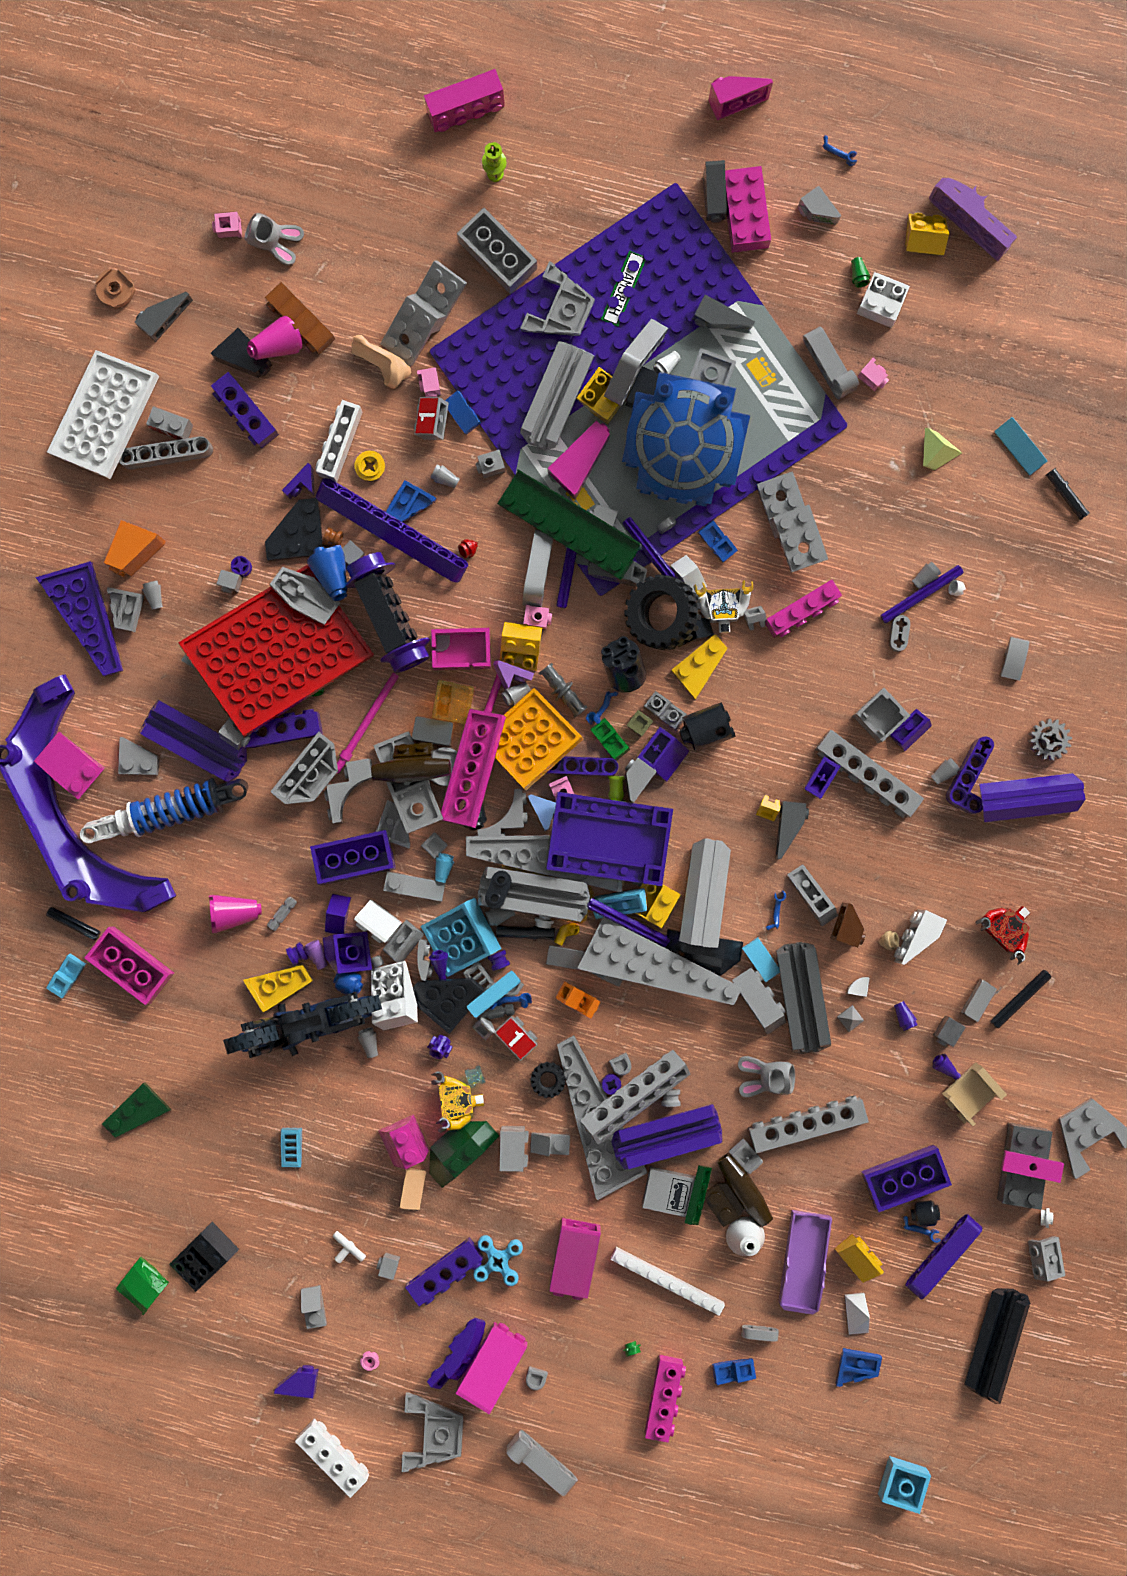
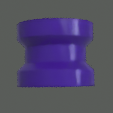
M237 556L231 562V569L235 574L246 577L252 571V564L247 558Z
M301 942L297 943L293 948L289 947L286 949L287 955L294 966L299 964L301 960L309 959Z
M505 950L488 956V960L492 963V971L510 965L509 960L506 959Z
M607 1074L602 1080V1088L607 1094L613 1095L621 1088V1081L617 1075Z

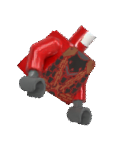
M1021 906L1016 912L1002 907L989 910L982 919L975 922L976 925L981 923V931L985 930L1006 952H1014L1010 956V960L1017 958V965L1025 960L1024 953L1029 938L1028 930L1030 929L1024 922L1030 915V912L1025 907Z

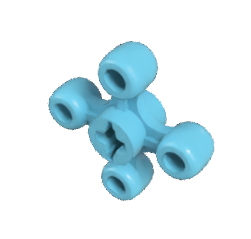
M481 1236L478 1240V1248L488 1255V1262L474 1270V1279L478 1282H484L491 1272L496 1271L503 1275V1281L507 1286L516 1285L519 1275L515 1270L509 1268L508 1260L510 1257L518 1256L522 1253V1242L513 1239L508 1243L506 1249L497 1250L494 1248L493 1240L490 1236ZM487 1241L489 1244L484 1246L482 1242ZM516 1245L518 1246V1249L513 1250L512 1246ZM495 1257L497 1259L502 1258L501 1264L499 1262L494 1263ZM482 1271L484 1275L479 1276L478 1272ZM508 1276H513L514 1280H509Z

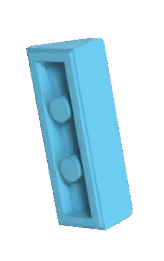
M1013 417L994 431L1029 476L1047 462L1044 455Z
M644 888L598 895L593 898L624 915L647 911ZM593 912L596 919L603 918V916Z
M510 971L467 1006V1009L477 1018L517 986L521 981L520 978L513 971Z

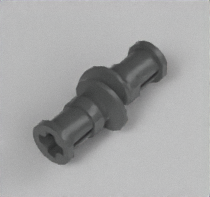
M550 663L539 672V675L542 674L550 687L555 690L551 695L558 694L555 700L558 701L561 698L563 703L574 713V718L588 708L587 705H583L576 693L570 689L573 682L566 683L564 678L553 668V663Z

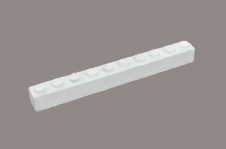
M618 1247L615 1248L611 1256L612 1261L720 1316L725 1306L723 1301Z

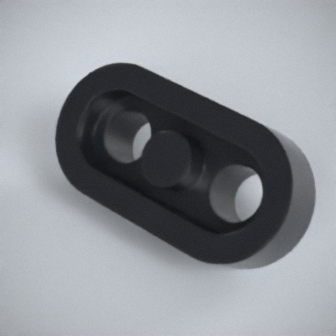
M497 871L492 876L485 896V902L491 909L501 908L506 901L512 884L511 876L506 871ZM500 877L505 878V881L502 884L498 883V879ZM494 895L498 896V900L496 902L491 901V898Z

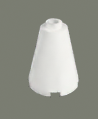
M740 1217L729 1224L726 1231V1240L729 1248L737 1255L753 1256L762 1248L765 1241V1233L763 1228L753 1218Z

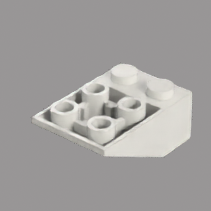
M918 909L917 912L914 911L910 918L911 926L909 930L906 929L903 933L902 940L904 941L901 947H898L895 951L894 957L896 959L894 962L905 965L940 937L947 920L927 910Z
M406 961L372 969L371 996L379 995L382 1006L381 1010L372 1012V1024L382 1030H388L417 1023V1002Z

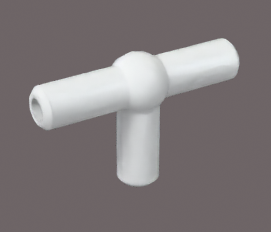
M338 1231L335 1232L333 1238L343 1246V1249L335 1257V1261L341 1263L350 1252L362 1262L366 1255L355 1247L352 1241L347 1240Z

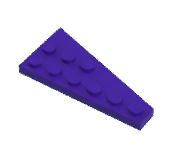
M89 561L35 577L71 630L78 637L82 646L89 653L102 675L106 677L123 672L93 563Z

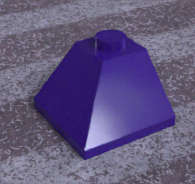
M367 932L335 934L323 937L325 958L336 974L372 970Z

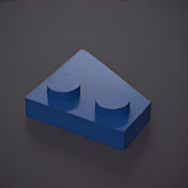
M843 1348L836 1386L841 1387L847 1382L854 1381L856 1383L866 1378L878 1377L882 1356L880 1354Z

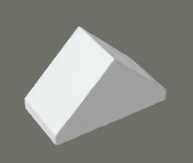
M687 555L670 565L679 580L693 589L692 592L696 593L693 588L695 584L697 590L702 589V583L707 587L698 566Z

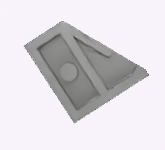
M108 587L107 592L111 598L112 604H110L114 615L113 622L115 628L136 632L144 595Z
M120 737L118 774L158 775L159 756L124 737Z
M387 800L376 832L386 830L390 842L410 848L409 834L406 833L394 802Z

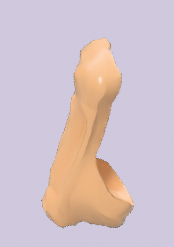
M362 335L353 336L351 344L352 353L378 366L384 377L385 386L394 389L402 380L410 377L411 368L400 357L370 344Z

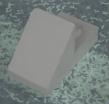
M532 1132L531 1153L550 1156V1154L569 1155L570 1134Z
M321 1285L301 1289V1313L305 1315L307 1329L327 1325Z

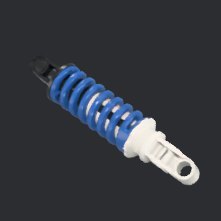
M210 778L202 784V790L199 784H194L195 793L193 794L188 786L184 787L185 796L183 797L180 790L176 789L172 797L169 792L164 793V799H161L159 795H155L154 802H151L150 798H145L144 802H128L126 810H117L115 815H108L86 823L80 831V838L86 843H92L102 839H109L119 834L123 837L128 836L132 832H134L136 837H141L145 831L152 833L155 828L162 830L165 825L172 827L175 822L177 824L184 823L185 819L190 822L195 817L203 818L204 814L208 816L214 813L221 814L224 811L223 804L241 800L246 796L248 783L243 779H236L217 785L215 780ZM234 786H241L244 792L237 793L234 790ZM86 829H92L95 835H88Z

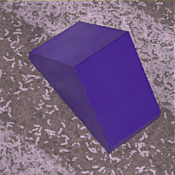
M824 756L810 775L804 790L821 799L841 766Z
M332 894L326 911L325 932L334 934L345 933L352 897Z

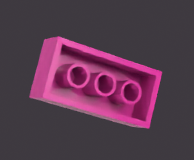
M496 69L424 95L427 114L434 132H444L451 126L463 125L467 120L481 118L486 113L491 111L497 112L502 107H505L504 91Z
M762 166L725 170L726 215L731 253L769 248L771 233Z
M114 926L108 927L85 956L88 962L144 1005L151 1004L174 974L173 971Z

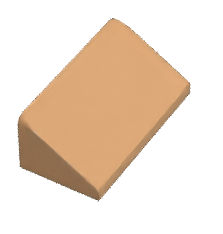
M406 1169L400 1208L420 1210L426 1176L425 1170Z

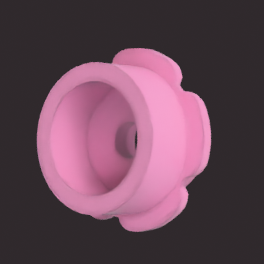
M367 1351L360 1359V1364L365 1370L372 1371L379 1366V1356L375 1352Z

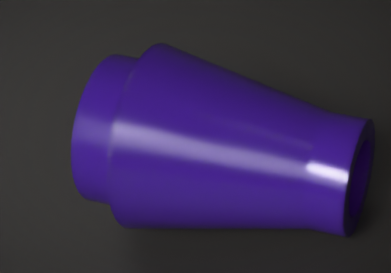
M905 1001L894 1005L899 1027H902L903 1031L918 1025L916 1022L917 1018L907 1007Z

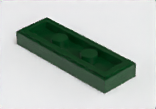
M698 1165L685 1224L699 1225L712 1167Z

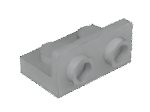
M1052 1236L1039 1241H1028L1032 1271L1035 1279L1048 1282L1065 1276L1059 1237Z

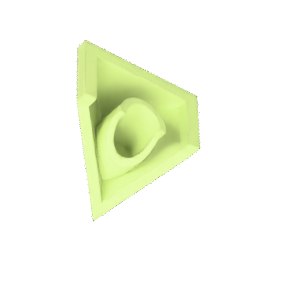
M925 428L924 467L936 470L962 454L960 450L938 432Z

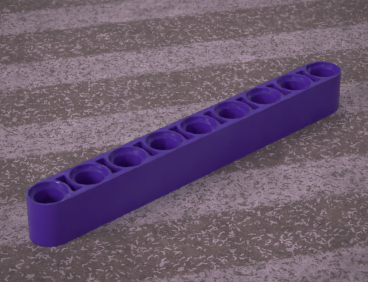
M328 478L322 479L316 493L318 501L448 580L456 583L461 581L468 567V563L464 559L337 482Z

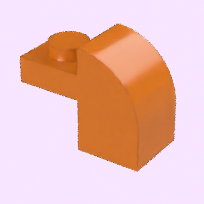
M564 981L556 996V999L576 1009L592 1019L600 1004V1001L594 996Z

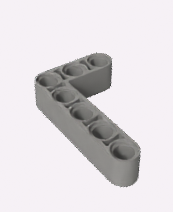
M653 319L648 322L622 355L604 397L622 406L639 370L664 339L668 331L666 326Z

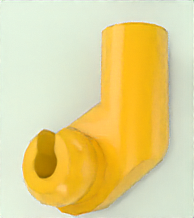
M576 923L562 925L554 942L562 946L566 937L579 934V926Z

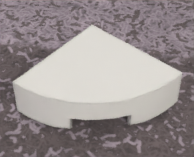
M861 977L855 980L848 987L847 994L867 997L870 978Z

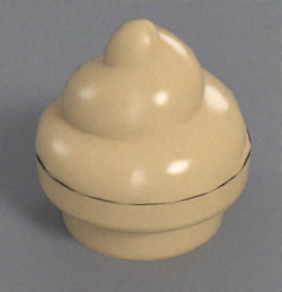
M887 931L882 935L878 943L887 950H894L899 947V937L896 932Z

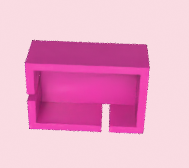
M489 628L431 629L433 670L470 669V666H473L474 669H491ZM450 635L449 647L445 651L436 652L434 649H437V636Z

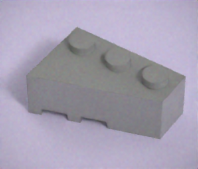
M750 968L734 978L732 982L742 987L740 995L768 1035L786 1023L783 1014L786 1011L780 1002L775 1003L772 998L775 995L770 987H764L762 984L764 979L759 971L754 972Z

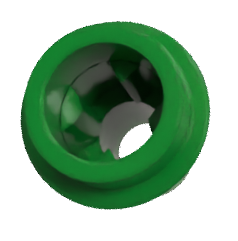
M856 257L851 260L852 283L855 284V287L861 288L870 283L871 276L862 257Z

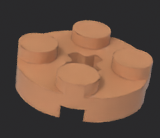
M107 269L96 280V294L106 306L114 309L127 305L136 291L131 277L121 269ZM113 284L115 286L119 284V290L117 292H111V286Z

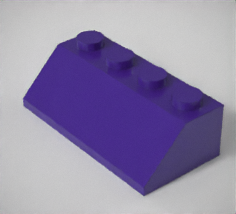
M386 830L310 846L317 884L321 886L396 869L393 851Z

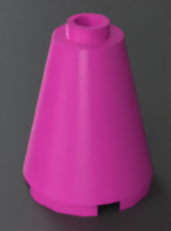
M283 316L248 341L247 352L249 356L257 360L299 353V350L302 349V339L299 330H295L292 326L294 322L289 317Z
M209 895L212 933H218L257 920L258 915H262L261 903L257 904V900Z

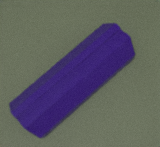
M160 700L151 708L140 730L141 735L226 782L239 776L242 771L241 769L247 762L246 748L242 746L237 750L222 740L216 731Z
M1073 773L979 784L984 822L1076 812L1086 800L1083 790L1084 783Z
M713 1104L617 1130L614 1132L611 1141L615 1158L623 1169H632L723 1142L719 1116Z

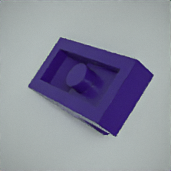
M309 463L282 489L289 499L297 497L301 493L303 486L314 495V469Z

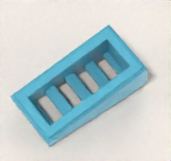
M282 1128L281 1166L301 1167L302 1128ZM287 1135H296V1139H287ZM287 1143H296V1146H287ZM286 1150H296L297 1154H286ZM286 1158H297V1162L286 1161Z

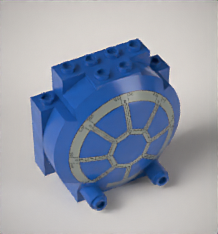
M660 372L654 395L636 392L627 428L622 462H626L628 467H639L636 489H640V493L651 495V492H654V494L658 495L657 498L669 500V498H675L676 502L687 504L688 501L692 502L693 500L696 501V505L707 506V503H712L716 483L729 488L731 485H735L750 419L748 414L732 411L736 392L735 387Z

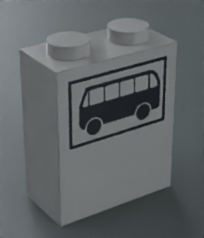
M650 1166L642 1207L686 1217L695 1176Z

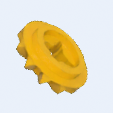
M375 451L362 452L355 460V471L365 481H374L380 478L385 470L384 459ZM365 460L370 464L375 463L373 465L375 472L370 469L365 470L367 468Z

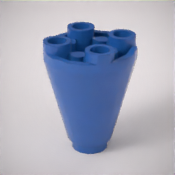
M341 545L325 549L324 547L314 549V554L307 559L309 568L328 595L332 597L333 601L346 598L348 590L346 587V563Z

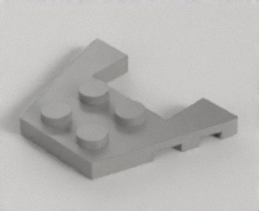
M549 261L543 274V280L560 286L546 320L527 313L520 330L522 332L580 336L595 299L577 283L575 284L563 271L561 272L555 267V264Z
M1092 1098L1058 1118L1068 1152L1067 1156L1072 1169L1071 1173L1075 1179L1090 1171L1080 1152L1113 1132L1121 1146L1127 1148V1127Z
M406 1392L405 1413H424L425 1425L423 1453L403 1452L402 1472L460 1457L462 1454L464 1414Z

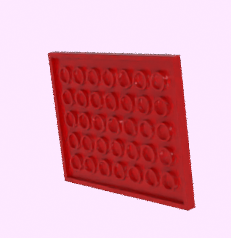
M308 564L296 571L313 577L318 581ZM272 587L267 588L178 642L180 648L243 738L374 656V653L340 606L336 608L326 624L323 625L292 609Z

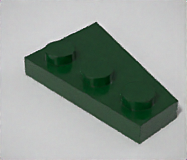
M144 1082L102 1125L116 1138L172 1109Z

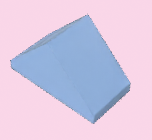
M529 795L528 798L544 830H548L554 815L556 802Z

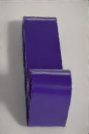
M980 737L973 742L960 766L961 770L957 772L958 774L946 793L948 803L968 814H976L983 810L982 799L971 793V790L993 751L994 742L990 737ZM985 742L984 746L987 748L982 749V745L980 743ZM972 757L978 760L976 768L971 765ZM963 774L969 777L968 784L962 782ZM954 791L959 792V801H955L953 799L952 795ZM971 800L976 801V810L970 808Z

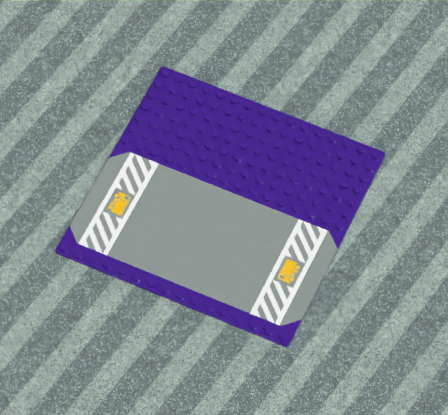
M677 183L672 184L555 264V267L561 272L563 271L575 284L577 283L595 299L580 336L532 333L520 330L527 313L546 320L560 286L543 280V272L430 349V354L455 390L462 393L469 407L474 410L481 422L480 426L496 449L500 450L501 456L514 475L517 473V469L588 512L591 509H595L596 504L618 511L614 528L633 538L622 524L624 520L631 517L660 556L756 491V484L775 478L847 428V422ZM630 250L642 255L646 261L635 288L626 286L623 290L624 296L630 298L625 312L619 314V326H615L610 322L601 320L607 303L610 308H616L619 305L618 298L610 296L616 282H621L624 278L621 270ZM631 260L628 263V269L632 272L637 271L639 263L636 260ZM704 295H707L750 318L755 323L751 330L702 328L696 325L692 318ZM651 319L666 326L668 331L660 345L643 365L645 368L654 371L655 361L676 351L680 355L681 360L670 374L689 378L700 348L736 361L728 386L736 388L732 411L748 414L750 419L735 485H731L729 488L716 483L712 503H707V506L696 505V501L693 500L692 502L688 501L687 504L676 502L675 498H669V500L657 498L658 495L654 494V492H651V495L640 493V489H636L639 467H628L626 462H622L627 428L633 409L625 406L627 399L607 425L593 415L576 398L555 448L542 450L537 446L528 444L520 433L521 427L559 341L571 344L594 355L579 394L598 367L613 376L622 355ZM713 369L706 371V375L709 378L717 376L716 371ZM597 420L600 424L604 423L608 427L610 439L578 496L573 499L548 474L547 468ZM673 516L676 520V525L660 534L656 529L657 526L665 519ZM642 549L637 552L633 561L643 567L651 563V560ZM579 554L576 555V564L599 596H603L620 584L589 575V561Z

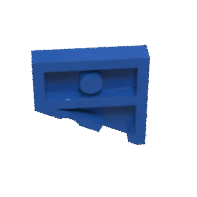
M404 480L386 513L404 523L435 503L437 498Z

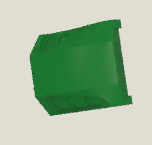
M140 1257L116 1289L144 1315L163 1289L169 1284V1281L154 1266Z

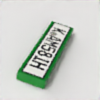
M629 250L621 270L624 278L621 282H616L610 296L617 297L619 305L616 308H610L607 303L601 320L619 326V314L625 312L630 298L624 296L623 290L626 286L635 288L646 261L642 255ZM631 260H636L639 263V269L635 272L628 269V263Z

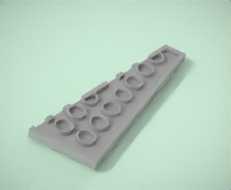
M551 835L466 836V856L622 892V880L547 870L546 865Z
M605 917L602 918L577 967L583 971L729 1005L735 1004L742 990V987Z
M573 1035L558 1043L557 1047L595 1197L599 1200L647 1174V1170L644 1165L632 1169H623L615 1158L614 1148L611 1143L613 1134L598 1145L581 1123L580 1119L585 1114L594 1110L602 1101L607 1100L608 1097L577 1039Z

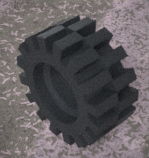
M553 1062L540 1063L534 1068L531 1075V1086L538 1096L553 1098L563 1091L565 1074L559 1065ZM549 1072L555 1076L556 1082L552 1087L542 1085L540 1079L544 1073Z

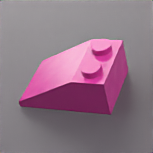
M736 76L717 78L711 83L708 99L716 119L720 120L768 100L773 81L768 78Z
M61 732L55 735L34 760L37 765L77 799L85 793L105 769L104 766Z

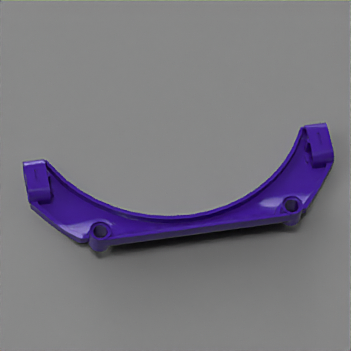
M66 674L60 675L33 689V693L21 717L6 738L7 745H0V771L65 900L78 901L84 898L86 903L147 912L176 897L168 878L147 877L128 872L110 864L91 851L79 839L66 820L57 799L53 778L34 762L57 734L63 715L75 695ZM6 749L8 755L3 759L1 753ZM72 887H74L77 891V894L74 898L70 895V889Z

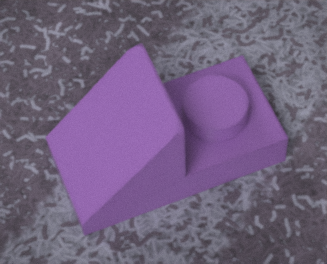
M499 660L493 663L504 689H509L513 676H515L514 680L522 683L531 681L534 673Z

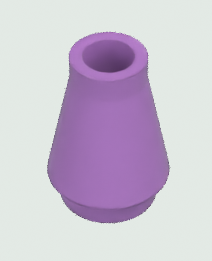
M318 939L304 946L306 949L305 953L314 963L317 970L328 965L323 945Z

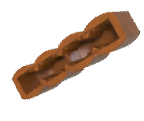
M282 282L265 296L267 308L272 313L276 311L280 317H289L294 322L292 324L293 328L299 330L301 338L307 342L305 346L312 353L316 352L320 355L335 340L334 335Z

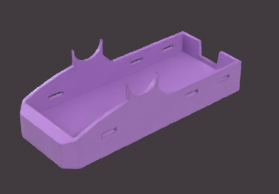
M942 178L935 185L929 196L931 203L998 262L1011 247L1010 245L1016 240L1017 236L984 208V199L987 196L978 195L976 186L972 190L956 180Z
M797 1210L791 1211L778 1301L783 1310L812 1315L819 1311L823 1288H825L826 1259L832 1218L829 1215Z

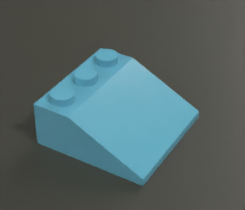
M475 898L462 903L421 926L433 951L443 950L448 953L445 973L447 977L501 949Z

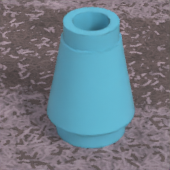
M439 853L438 857H436V881L446 883L454 865V856Z

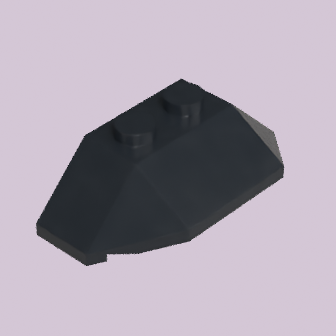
M667 930V937L670 941L665 947L666 949L718 976L723 975L741 961L742 941L719 938L718 948L703 947L679 941L680 931Z

